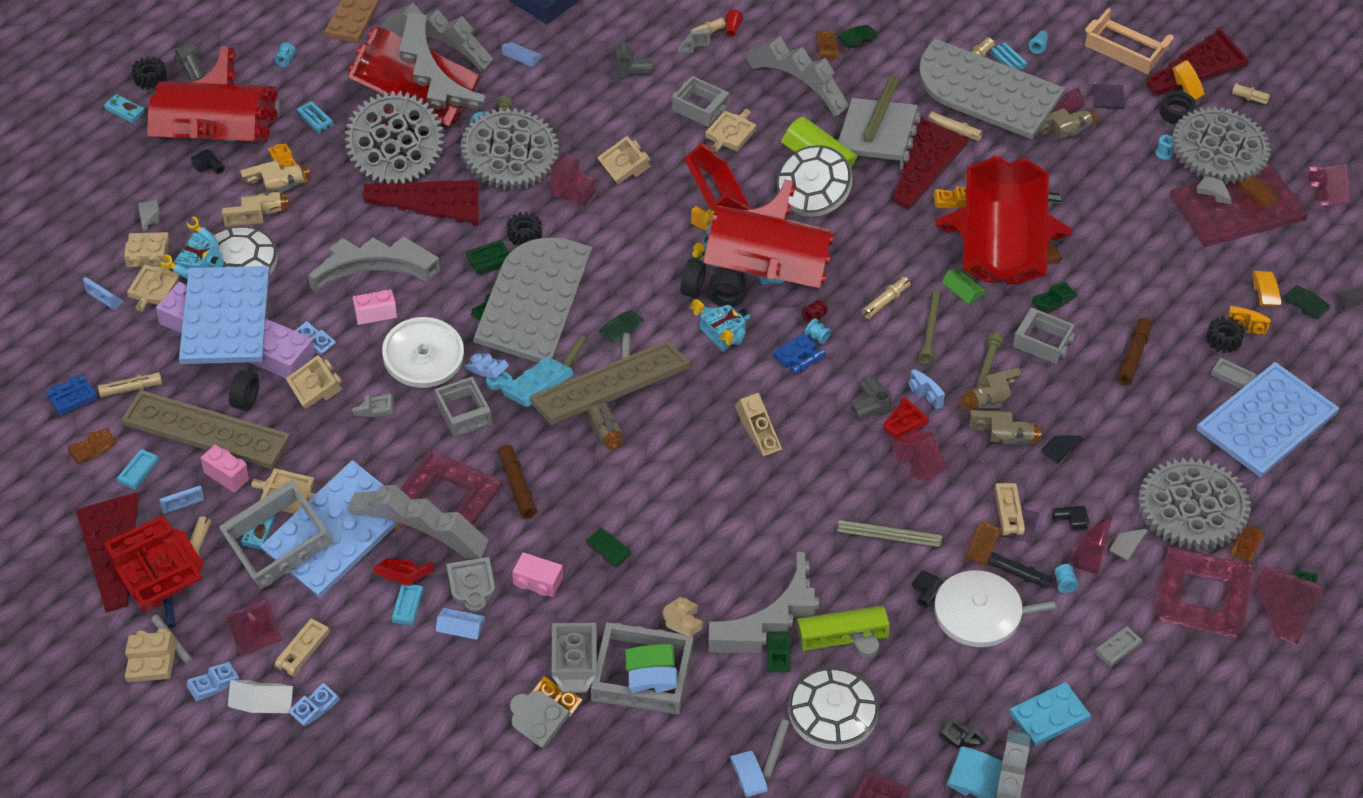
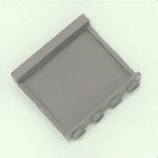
M852 98L839 142L858 156L900 160V169H903L905 162L909 161V149L913 147L912 137H915L917 133L916 124L920 123L921 114L918 113V105L890 102L874 140L866 142L863 135L878 101Z

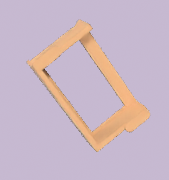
M1109 8L1098 20H1092L1086 27V47L1146 74H1149L1163 54L1169 51L1170 43L1174 39L1173 35H1167L1160 43L1111 21V9ZM1107 27L1156 51L1148 58L1099 35Z

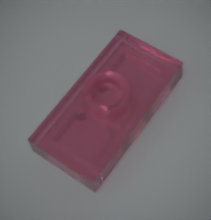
M1075 88L1066 92L1051 113L1063 108L1069 113L1084 106L1080 89Z

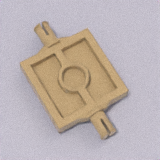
M744 109L740 115L724 111L706 131L705 138L715 142L711 149L718 152L722 146H725L737 152L756 131L757 124L746 119L751 112Z
M144 264L127 291L128 297L140 300L135 308L142 312L147 303L159 305L175 285L180 282L181 276L170 270H164L161 266L153 267Z
M274 468L271 476L266 481L257 479L252 481V487L263 489L260 500L293 480L307 502L315 495V493H311L315 483L313 477ZM296 500L281 511L295 514L302 506Z

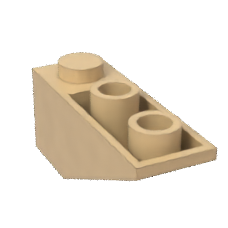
M756 393L740 399L735 404V408L743 426L762 456L764 457L782 450L760 394Z

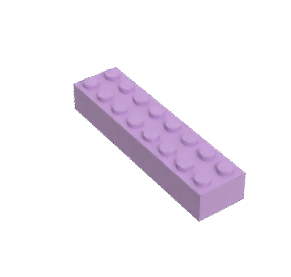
M178 282L156 307L159 324L182 333L186 284ZM266 319L263 362L249 363L287 378L314 357L313 338Z

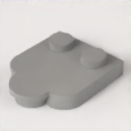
M489 557L446 564L453 600L459 604H465L466 608L470 611L482 610L486 605V600L492 598L495 593Z
M533 691L529 695L518 694L513 697L510 703L511 711L514 713L512 717L513 727L543 750L571 714L569 710L541 691Z

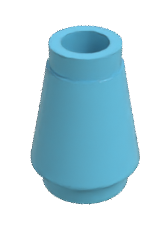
M1040 31L1030 40L1029 47L1031 52L1040 54L1046 50L1047 32Z

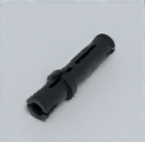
M995 552L991 553L990 557L998 561L988 559V565L1023 578L1027 583L1032 582L1045 589L1049 588L1050 584L1042 580L1051 582L1052 576L1036 571L1035 567H1027Z

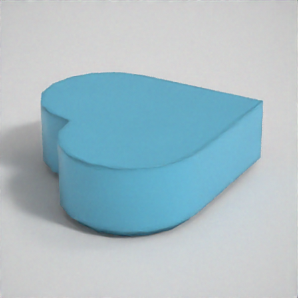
M503 371L496 378L487 377L486 386L490 390L502 389L512 381V376Z

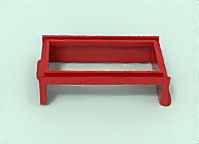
M700 142L684 158L710 210L715 209V204L741 210L753 209L749 205L727 161L715 155L710 147ZM699 168L712 175L722 195L719 200H715Z

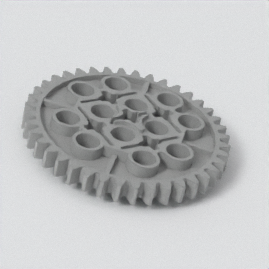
M392 91L391 96L384 92V97L377 94L376 100L370 97V103L364 100L365 107L358 105L359 112L353 111L355 118H349L352 124L346 125L348 131H345L347 136L345 143L348 145L345 147L346 151H349L347 154L351 158V164H355L356 170L360 169V175L366 173V179L368 180L372 177L373 183L379 180L380 183L386 181L387 184L392 182L396 184L402 182L404 184L407 180L408 182H413V178L420 181L419 175L426 177L425 170L431 172L430 165L436 167L434 160H440L438 154L443 153L440 147L444 146V142L441 141L444 139V134H441L444 131L443 127H440L442 125L441 120H437L438 114H433L434 108L429 109L428 102L423 105V99L421 98L417 101L416 95L410 98L408 92L405 96H402V92L399 91L398 95L395 96L394 91ZM387 109L394 110L391 114L385 113ZM414 115L419 116V119L416 121H413L410 118ZM372 117L377 118V121L373 123L368 122ZM386 121L389 125L386 126L382 122ZM396 124L403 125L401 129L394 128ZM408 125L411 129H414L415 136L413 132L408 131ZM421 131L429 132L426 136L419 135ZM379 133L386 134L384 138L377 137ZM409 139L412 141V143L409 145L403 144V141ZM374 141L376 145L381 147V152L377 148H375ZM363 142L370 143L367 147L360 146ZM390 148L395 149V152L392 154L386 153ZM401 152H404L407 156L404 157L401 155ZM414 155H420L421 159L415 161L412 159V157ZM373 157L379 158L375 163L370 162V159ZM398 164L405 165L403 169L395 168Z
M507 107L506 111L499 108V112L492 109V114L487 111L485 116L479 114V119L474 118L473 123L469 122V127L465 128V133H463L461 139V157L464 158L463 163L467 164L466 168L471 169V174L476 173V179L482 177V183L488 180L489 186L493 183L496 184V188L503 185V190L507 186H510L511 190L514 189V186L521 190V185L527 189L529 183L532 186H535V181L541 183L542 178L547 179V174L551 175L552 170L555 169V164H557L559 157L556 133H553V128H548V123L543 124V118L537 120L538 115L531 117L530 111L524 114V109L520 113L517 112V108H514L513 112L510 111L509 107ZM492 138H493V146H492V149H491V154H489V153H490L491 140H492ZM529 143H531V144H530V151H529V158L527 159L528 146H529Z
M1207 107L1206 111L1200 108L1199 112L1194 109L1193 113L1188 112L1187 116L1183 115L1182 120L1179 119L1178 124L1175 125L1171 139L1173 141L1172 147H1174L1173 152L1177 153L1176 158H1181L1180 163H1185L1184 168L1191 167L1190 172L1196 171V176L1202 174L1203 179L1205 176L1224 180L1226 184H1228L1229 180L1235 184L1236 180L1242 183L1244 179L1246 181H1249L1250 177L1254 179L1256 174L1259 175L1267 165L1271 148H1269V138L1265 137L1266 132H1261L1262 127H1256L1257 122L1251 123L1252 118L1245 119V114L1239 116L1238 111L1232 113L1231 109L1226 112L1224 107L1220 110L1217 107H1214L1213 110Z
M1182 458L1181 463L1174 459L1173 464L1166 461L1165 466L1160 464L1158 469L1153 468L1152 473H1148L1147 478H1144L1138 496L1139 512H1142L1141 517L1146 519L1145 524L1151 525L1150 530H1157L1156 536L1163 534L1164 541L1170 538L1171 545L1179 542L1180 548L1183 544H1186L1187 549H1190L1192 545L1196 550H1199L1200 546L1207 550L1208 545L1216 549V544L1223 547L1224 541L1231 543V539L1236 540L1237 535H1241L1242 530L1246 528L1251 512L1250 496L1246 495L1247 489L1242 488L1243 482L1237 483V476L1231 478V471L1225 473V467L1218 469L1217 463L1210 466L1209 460L1203 464L1200 458L1197 462H1194L1193 458H1190L1189 462Z

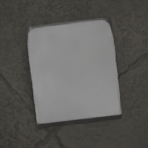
M1355 289L1336 292V296L1343 308L1359 306L1363 303V294Z

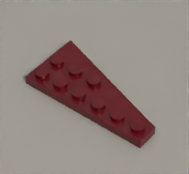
M1219 27L1214 34H1209L1205 37L1203 42L1195 44L1181 54L1178 60H1173L1169 63L1168 67L1159 70L1149 77L1146 85L1155 96L1183 87L1182 85H1177L1173 67L1185 60H1188L1200 81L1246 67L1249 60Z
M920 117L917 133L913 139V147L909 149V161L905 162L894 194L893 203L910 210L967 146L968 139Z
M478 180L364 184V203L383 207L390 205L398 207V210L402 211L410 209L414 210L416 214L440 219L448 217L455 219V222L463 223V221L472 222L474 226H479Z
M139 492L76 509L106 613L128 607L129 593L105 550L104 542L135 528L136 518L138 517Z

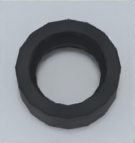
M1169 92L1162 98L1159 110L1160 115L1166 122L1176 125L1179 119L1182 120L1183 115L1187 116L1188 112L1193 113V110L1196 109V101L1185 92ZM1181 105L1185 107L1187 111H1174L1173 109L1169 108V106Z
M692 258L688 260L681 280L680 292L682 295L698 297L705 279L706 263Z
M725 271L716 273L711 277L708 286V297L714 304L721 307L726 305L735 307L743 302L746 293V282L740 275ZM729 286L736 289L737 292L725 293L718 290L717 287Z
M239 370L235 374L229 391L231 407L245 411L251 409L259 390V376L257 373Z

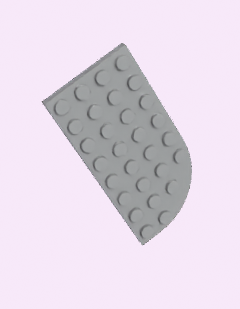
M935 38L923 53L920 62V80L927 93L936 101L1029 139L1034 138L1044 124V121L1065 94L1066 88Z
M540 238L528 241L515 248L502 264L473 342L537 363L547 357L553 359L592 247L564 238Z

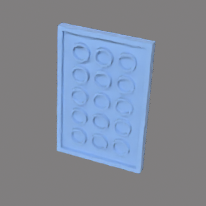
M269 266L189 268L179 354L180 364L263 362L270 276Z
M1274 362L1200 422L1196 430L1261 478L1338 413L1339 407Z
M353 460L308 501V504L320 519L334 543L289 572L319 599L399 524L398 522L380 517L352 515L347 511L355 492L378 491L380 486H384ZM300 508L260 547L263 552L276 561L318 534L319 531L304 509Z

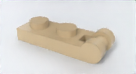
M996 483L994 491L1001 523V535H1009L1010 533L1024 535L1025 527L1016 483ZM1009 522H1015V525H1010Z
M311 618L277 658L275 667L280 670H286L292 677L297 676L303 664L330 633L329 627ZM290 658L295 659L292 663L288 662Z

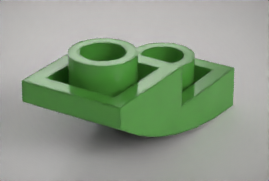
M672 644L647 645L626 649V670L628 672L647 667L675 666L674 647Z

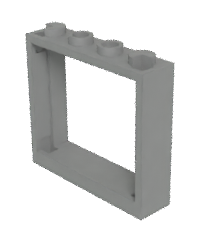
M293 480L219 526L260 590L271 585L275 580L284 574H288L292 569L308 561L312 556L334 543L330 534ZM297 500L319 533L257 573L236 542V539Z
M606 622L597 660V676L591 685V701L679 715L693 651L694 636L689 638L680 633L666 632L660 629L653 630L641 626L634 627L621 623ZM611 639L646 645L672 644L674 649L684 650L678 675V688L675 689V694L656 693V691L644 690L632 694L627 686L602 683L601 679Z

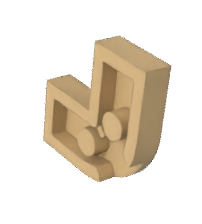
M677 598L663 610L666 626L690 638L700 631L703 626V621L692 616L697 612L698 605L686 598Z

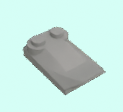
M552 623V677L562 693H586L597 676L596 623Z

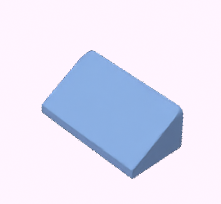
M513 42L502 45V55L532 68L542 58L541 54Z
M86 277L83 278L86 293L111 309L115 310L124 303V300Z
M201 485L159 499L163 514L204 501Z
M443 608L437 616L436 631L478 639L485 617Z

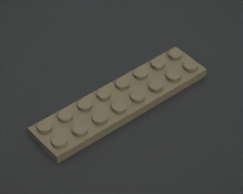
M665 341L531 395L530 403L550 425H553L589 410L590 406L609 402L690 368V361L669 341Z
M143 390L139 391L121 419L122 425L205 450H209L214 445H217L222 449H227L237 459L240 458L245 462L272 470L290 441L289 433Z

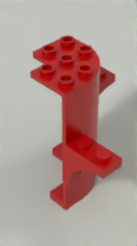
M375 26L374 29L372 28L367 37L369 39L368 43H364L363 46L360 45L357 49L356 55L358 57L355 63H351L348 69L350 73L348 77L382 94L386 92L388 96H391L392 91H394L395 96L398 95L399 91L402 92V96H405L408 92L410 98L416 95L417 101L422 98L423 105L427 103L430 86H420L413 82L416 62L408 63L399 59L402 37L383 27ZM429 48L437 66L447 77L458 85L472 92L475 91L481 75L435 52V50ZM447 103L445 109H434L433 114H438L437 120H441V123L453 126L459 120L461 112H464L466 106H453ZM387 109L385 113L391 114L394 110ZM386 121L382 122L386 126L389 125Z
M221 46L216 65L203 78L193 82L161 81L155 86L156 94L151 95L148 108L147 136L267 142L270 136L268 124H274L277 118L275 101H277L278 93L276 87L234 84L236 79L234 62L237 58L235 48Z
M993 156L967 167L965 208L945 214L935 220V226L946 233H961L964 243L963 270L981 280L996 284L997 280L1007 281V284H1019L1046 276L1047 249L1050 240L1058 241L1072 236V228L1048 214L1049 173L1027 158H1020L1017 161L1008 163L999 156Z
M784 179L782 188L777 196L760 208L741 210L715 204L703 263L743 271L770 279L776 278L820 288V284L825 283L826 273L823 271L824 266L828 265L831 254L827 251L828 246L832 245L834 234L830 233L831 229L785 219V215L789 216L791 204H788L789 196L793 197L795 185H792V180Z

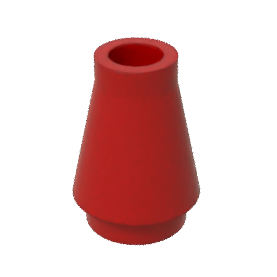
M736 9L729 10L725 16V33L730 37L736 35L743 20L742 13Z

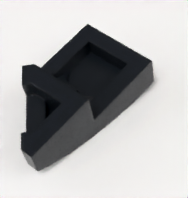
M1073 435L1054 436L1041 449V452L1058 465L1069 451L1073 452L1083 441V437Z
M954 717L950 719L938 735L956 748L982 745L989 740L976 728L973 727L970 730Z

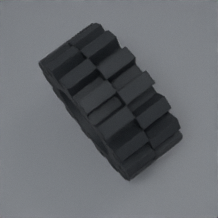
M149 56L145 60L140 58V62L137 60L132 65L134 83H136V86H140L141 89H144V87H146V90H150V87L155 89L159 82L167 80L164 62L159 58L156 59L153 56L152 59Z
M519 212L518 216L514 214L512 215L513 218L510 217L508 219L507 235L513 245L517 243L520 246L528 241L542 238L541 219L539 220L538 216L534 217V213L528 215V212H525L522 215V212ZM521 228H529L530 230H528V231H520L519 229H521Z
M1222 316L1220 320L1217 317L1209 324L1206 335L1207 343L1211 344L1210 347L1212 349L1216 347L1215 351L1217 352L1219 350H1222V353L1225 354L1226 350L1229 353H1232L1233 350L1236 352L1242 345L1245 329L1242 328V323L1238 324L1237 319L1232 321V317L1226 319L1225 316ZM1219 333H1228L1232 337H1225Z

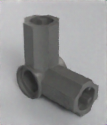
M193 42L175 49L173 57L176 62L183 64L191 82L206 75L199 61L197 48Z
M621 42L616 46L617 76L628 78L632 74H652V58H633L631 46L627 43Z
M868 374L864 376L859 382V386L867 397L851 404V410L856 420H861L875 413L886 414L891 410L890 390L883 387L875 375Z

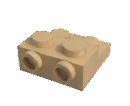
M628 136L597 157L618 185L632 174L636 178L651 167L648 163L650 161L649 156L645 151L641 153L639 151L641 147L637 141H631Z
M168 232L129 233L124 254L126 266L143 267L144 264L154 267L161 266L160 261L164 262L163 255L168 253Z
M319 355L285 378L305 409L321 398L327 401L342 390L340 384L343 382L336 372L334 374L331 372L334 367L328 359L323 360Z
M158 629L156 633L148 634L145 631H137L135 635H129L125 655L128 658L125 673L127 682L170 679L177 640L171 631Z

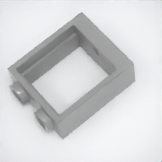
M692 76L683 83L678 92L673 94L671 98L672 111L710 127L729 107L730 93ZM695 94L712 103L706 109L687 102V100Z
M1030 308L1015 333L1013 347L1057 364L1061 357L1065 358L1068 351L1067 346L1069 344L1072 345L1075 340V325ZM1033 327L1063 338L1059 347L1056 348L1029 337Z
M473 377L434 389L435 402L453 437L492 424L491 410ZM471 395L478 409L452 417L445 403Z

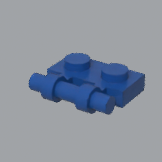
M803 333L773 351V357L784 368L793 365L790 370L795 375L798 372L805 371L812 363L816 364L821 361V358L826 353L823 349L816 351L817 345Z
M83 374L78 377L73 376L68 379L69 381L60 385L55 384L51 386V389L45 391L47 398H50L51 404L59 416L97 400L96 393Z

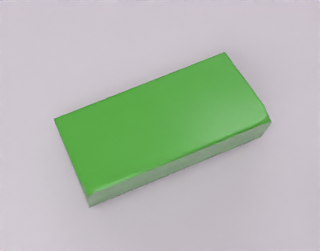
M960 269L948 270L942 281L968 304L986 293V290Z

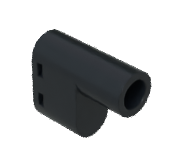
M208 149L191 157L192 165L200 173L210 168L216 174H221L225 170V166Z
M1084 505L1052 509L1053 520H1068L1071 531L1088 529L1089 518Z
M921 570L914 579L912 587L921 592L917 599L918 605L928 608L943 581L941 578L924 570Z

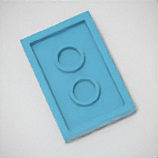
M547 357L542 359L533 368L526 370L517 379L510 381L507 386L502 388V392L509 399L528 407L531 405V395L561 384L574 374L570 367Z
M1066 682L1010 708L1009 711L1010 716L1021 731L1031 735L1030 743L1033 747L1049 741L1091 719V714Z

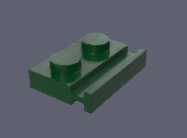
M501 239L465 251L466 258L473 270L476 271V275L502 267L504 260L509 255V251Z

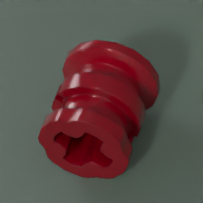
M818 299L814 303L803 307L801 314L803 319L809 324L813 319L819 320L822 316L827 315L828 308L822 300Z

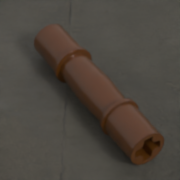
M1147 318L1138 319L1131 334V341L1125 358L1121 361V367L1116 378L1122 385L1132 384L1135 373L1139 368L1138 363L1143 354L1144 346L1148 343V337L1153 326L1152 322Z
M504 445L497 451L503 472L507 475L509 485L514 494L513 499L517 504L521 517L523 519H530L537 514L532 493L528 490L525 477L520 469L521 464L517 459L513 446Z

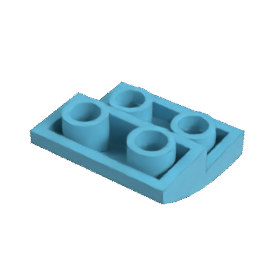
M960 747L946 785L964 796L971 793L978 798H995L1002 761L983 752Z

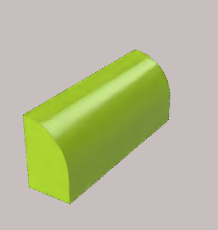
M805 117L795 120L781 140L784 145L794 152L816 145L833 148L846 158L850 169L858 157L857 154Z
M883 605L796 619L802 651L854 643L850 634L862 632L864 637H870L872 630L877 639L889 638V621Z

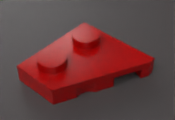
M903 397L900 400V406L892 411L891 417L887 418L883 424V429L897 441L929 424V417Z
M387 558L374 566V574L382 576L387 580L400 582V584L406 586L412 585L417 580L434 571L433 562H427L424 566H414L413 560Z

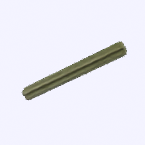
M889 76L863 135L866 142H872L875 138L897 87V76Z
M838 520L837 531L841 533L940 547L942 543L941 534L846 520Z

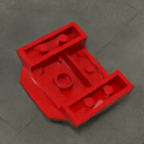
M164 515L104 542L105 550L117 574L143 613L164 604L163 600L203 580L200 574L204 565L203 561L190 543L185 532L171 528Z

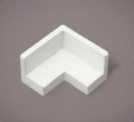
M230 680L228 707L251 713H289L293 686L281 683H260L251 680Z

